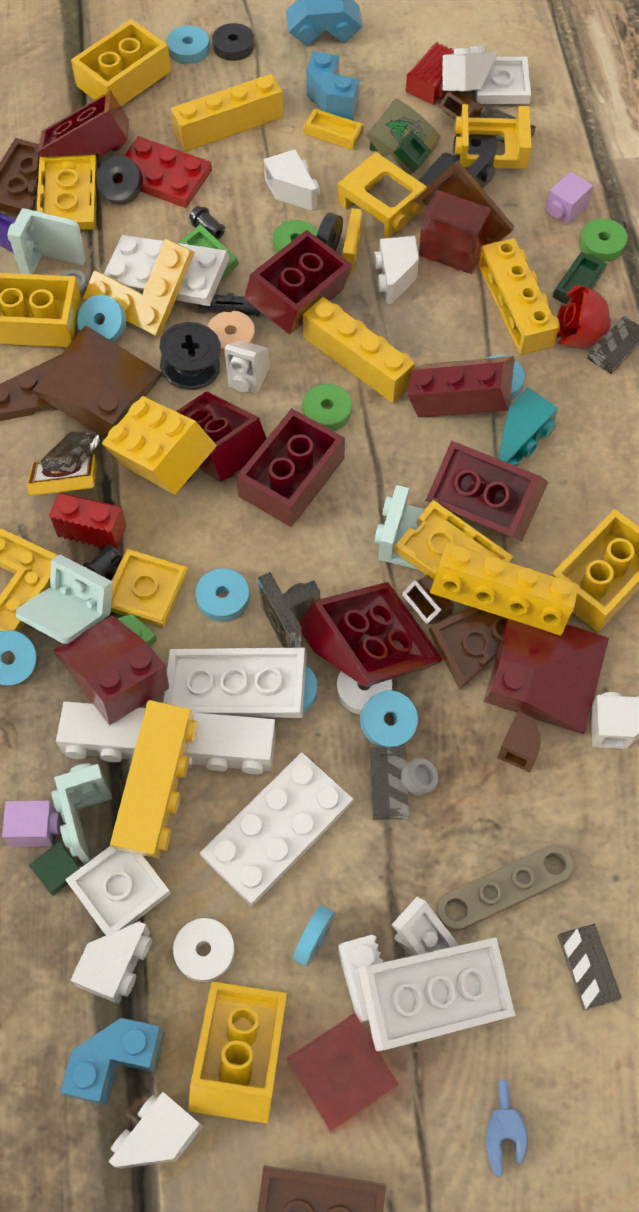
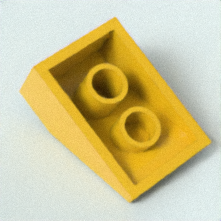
M211 981L190 1083L188 1112L268 1124L287 993Z

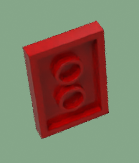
M140 136L135 139L124 155L135 162L142 172L143 186L140 192L187 208L212 171L210 161ZM123 176L117 179L118 184L122 182Z

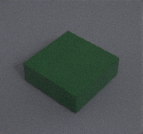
M411 131L393 153L413 173L421 166L431 150Z
M59 842L29 865L52 896L68 884L65 879L80 869Z

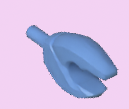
M498 1080L500 1110H493L486 1131V1150L496 1177L502 1176L503 1167L501 1159L503 1152L501 1150V1143L504 1139H510L514 1143L515 1158L518 1165L523 1163L528 1146V1134L524 1119L519 1110L510 1109L508 1080Z

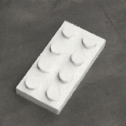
M122 235L104 274L143 294L164 241ZM180 244L194 251L195 254L176 301L210 306L230 259L227 250Z
M305 648L170 649L167 668L169 689L164 692L163 703L189 708L194 713L253 718H303L307 652Z
M301 752L200 852V856L253 907L353 804V798Z
M497 937L358 968L375 1051H383L515 1016Z

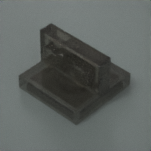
M271 572L258 577L261 608L283 648H302V630L299 622L312 602L320 599V589L316 582L312 580L306 584H295L286 593L282 594Z

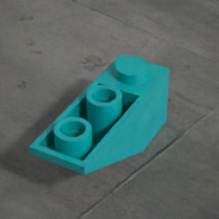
M527 388L509 406L498 459L518 467L519 461L524 456L529 458L536 450L538 441L543 436L548 438L557 426L555 418L558 407L530 388Z

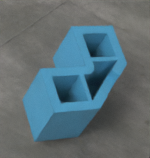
M296 0L286 10L288 32L306 46H309L325 30L344 44L363 27L360 7L353 0Z
M313 51L306 69L307 97L311 102H316L321 111L354 121L359 106V79L339 75V55Z
M120 1018L71 1051L60 1093L70 1098L107 1106L117 1065L156 1072L165 1032L157 1025Z

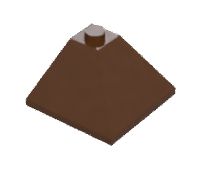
M85 325L32 392L106 438L109 431L129 412L131 405L142 396L146 397L161 378L162 372Z

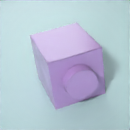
M570 171L549 190L545 212L568 226L588 207L593 185Z
M5 801L2 838L10 847L54 846V837L59 835L61 831V815L56 813L50 801Z

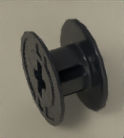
M184 322L175 324L167 329L160 338L159 349L162 354L160 369L163 377L172 385L182 389L194 390L206 387L216 379L220 371L218 357L220 355L221 343L217 334L212 329L200 323Z

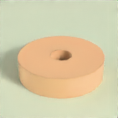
M241 312L219 313L207 325L217 334L220 340V355L225 356L224 349L229 343L242 340L254 344V324L247 315Z

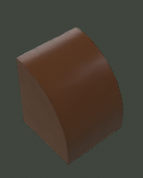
M518 710L497 758L530 773L540 750V735L531 718Z

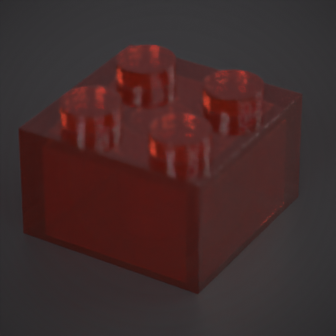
M436 190L422 214L419 256L472 274L479 262L481 246L486 245L491 208Z
M355 1013L287 1057L289 1066L330 1134L392 1093L399 1085L379 1051H375L374 1043Z

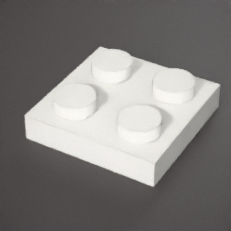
M496 57L481 89H475L476 103L530 104L531 87L527 57Z
M109 846L65 879L105 935L132 925L171 895L169 889L143 855L116 850L112 846Z

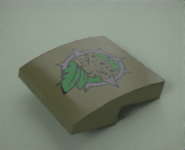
M398 99L392 101L366 135L383 157L391 154L400 167L409 175L412 174L411 170L393 153L405 136L413 131L430 150L441 137L419 113Z

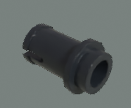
M196 206L190 212L189 219L194 228L201 224L217 240L225 233V226L209 214L208 208Z
M107 544L105 549L91 563L86 562L83 567L105 577L118 562H121L123 556L119 554L120 552L114 546Z

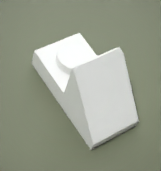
M416 897L392 924L393 928L397 931L394 939L412 956L459 946L427 902L419 897Z

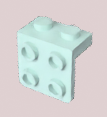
M22 208L16 221L8 229V240L11 242L14 260L17 262L20 274H33L42 256L78 265H84L86 261L79 225L69 218H61L40 211Z
M396 485L393 497L387 496L383 508V515L387 516L385 524H378L374 543L379 544L378 560L417 569L393 550L396 543L410 527L415 531L418 529L417 519L425 509L407 505L409 488Z
M58 555L51 560L50 587L16 609V618L61 643H70L84 631L111 614L113 582L62 555Z
M89 763L77 765L69 773L54 777L57 790L51 791L56 811L61 813L62 819L66 823L60 826L65 847H69L72 856H78L83 864L88 863L91 859L78 809L113 799L109 784L99 765Z

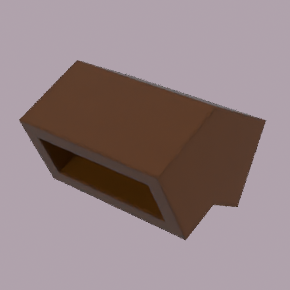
M454 91L452 94L447 92L438 106L444 113L456 119V116H461L462 104H468V118H481L482 106L459 91Z
M427 574L420 580L415 579L401 594L426 624L434 625L452 614L454 604L447 598L430 593L433 580Z

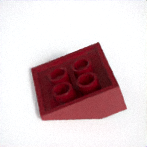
M389 582L315 600L297 625L314 653L365 688L439 664L443 660Z
M507 618L483 702L516 713L520 710L528 717L584 734L609 637L566 624L560 636Z

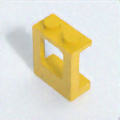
M462 104L461 116H456L455 134H460V137H456L455 155H460V163L464 167H470L480 156L468 154V135L476 134L501 135L504 138V155H495L493 167L528 168L531 153L530 106H518L516 119L468 118V104Z
M375 152L337 183V204L346 210L355 203L384 223L383 236L389 238L396 231H401L406 223L415 215H420L426 205L423 204L421 206L414 202L413 199L427 186ZM385 175L412 192L395 207H388L367 192L381 181Z

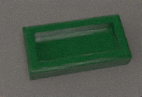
M581 252L555 288L552 298L567 304L570 297H567L566 294L574 286L582 285L593 289L605 272L607 264Z

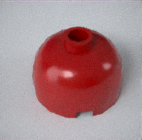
M576 285L566 294L567 297H570L567 305H561L558 310L557 318L560 324V331L556 337H561V340L557 342L558 344L580 349L591 347L603 335H606L611 327V318L609 317L608 303L599 292L582 285Z

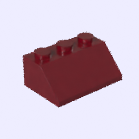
M514 356L430 363L413 369L411 371L408 397L417 416L431 417L509 411L515 362Z

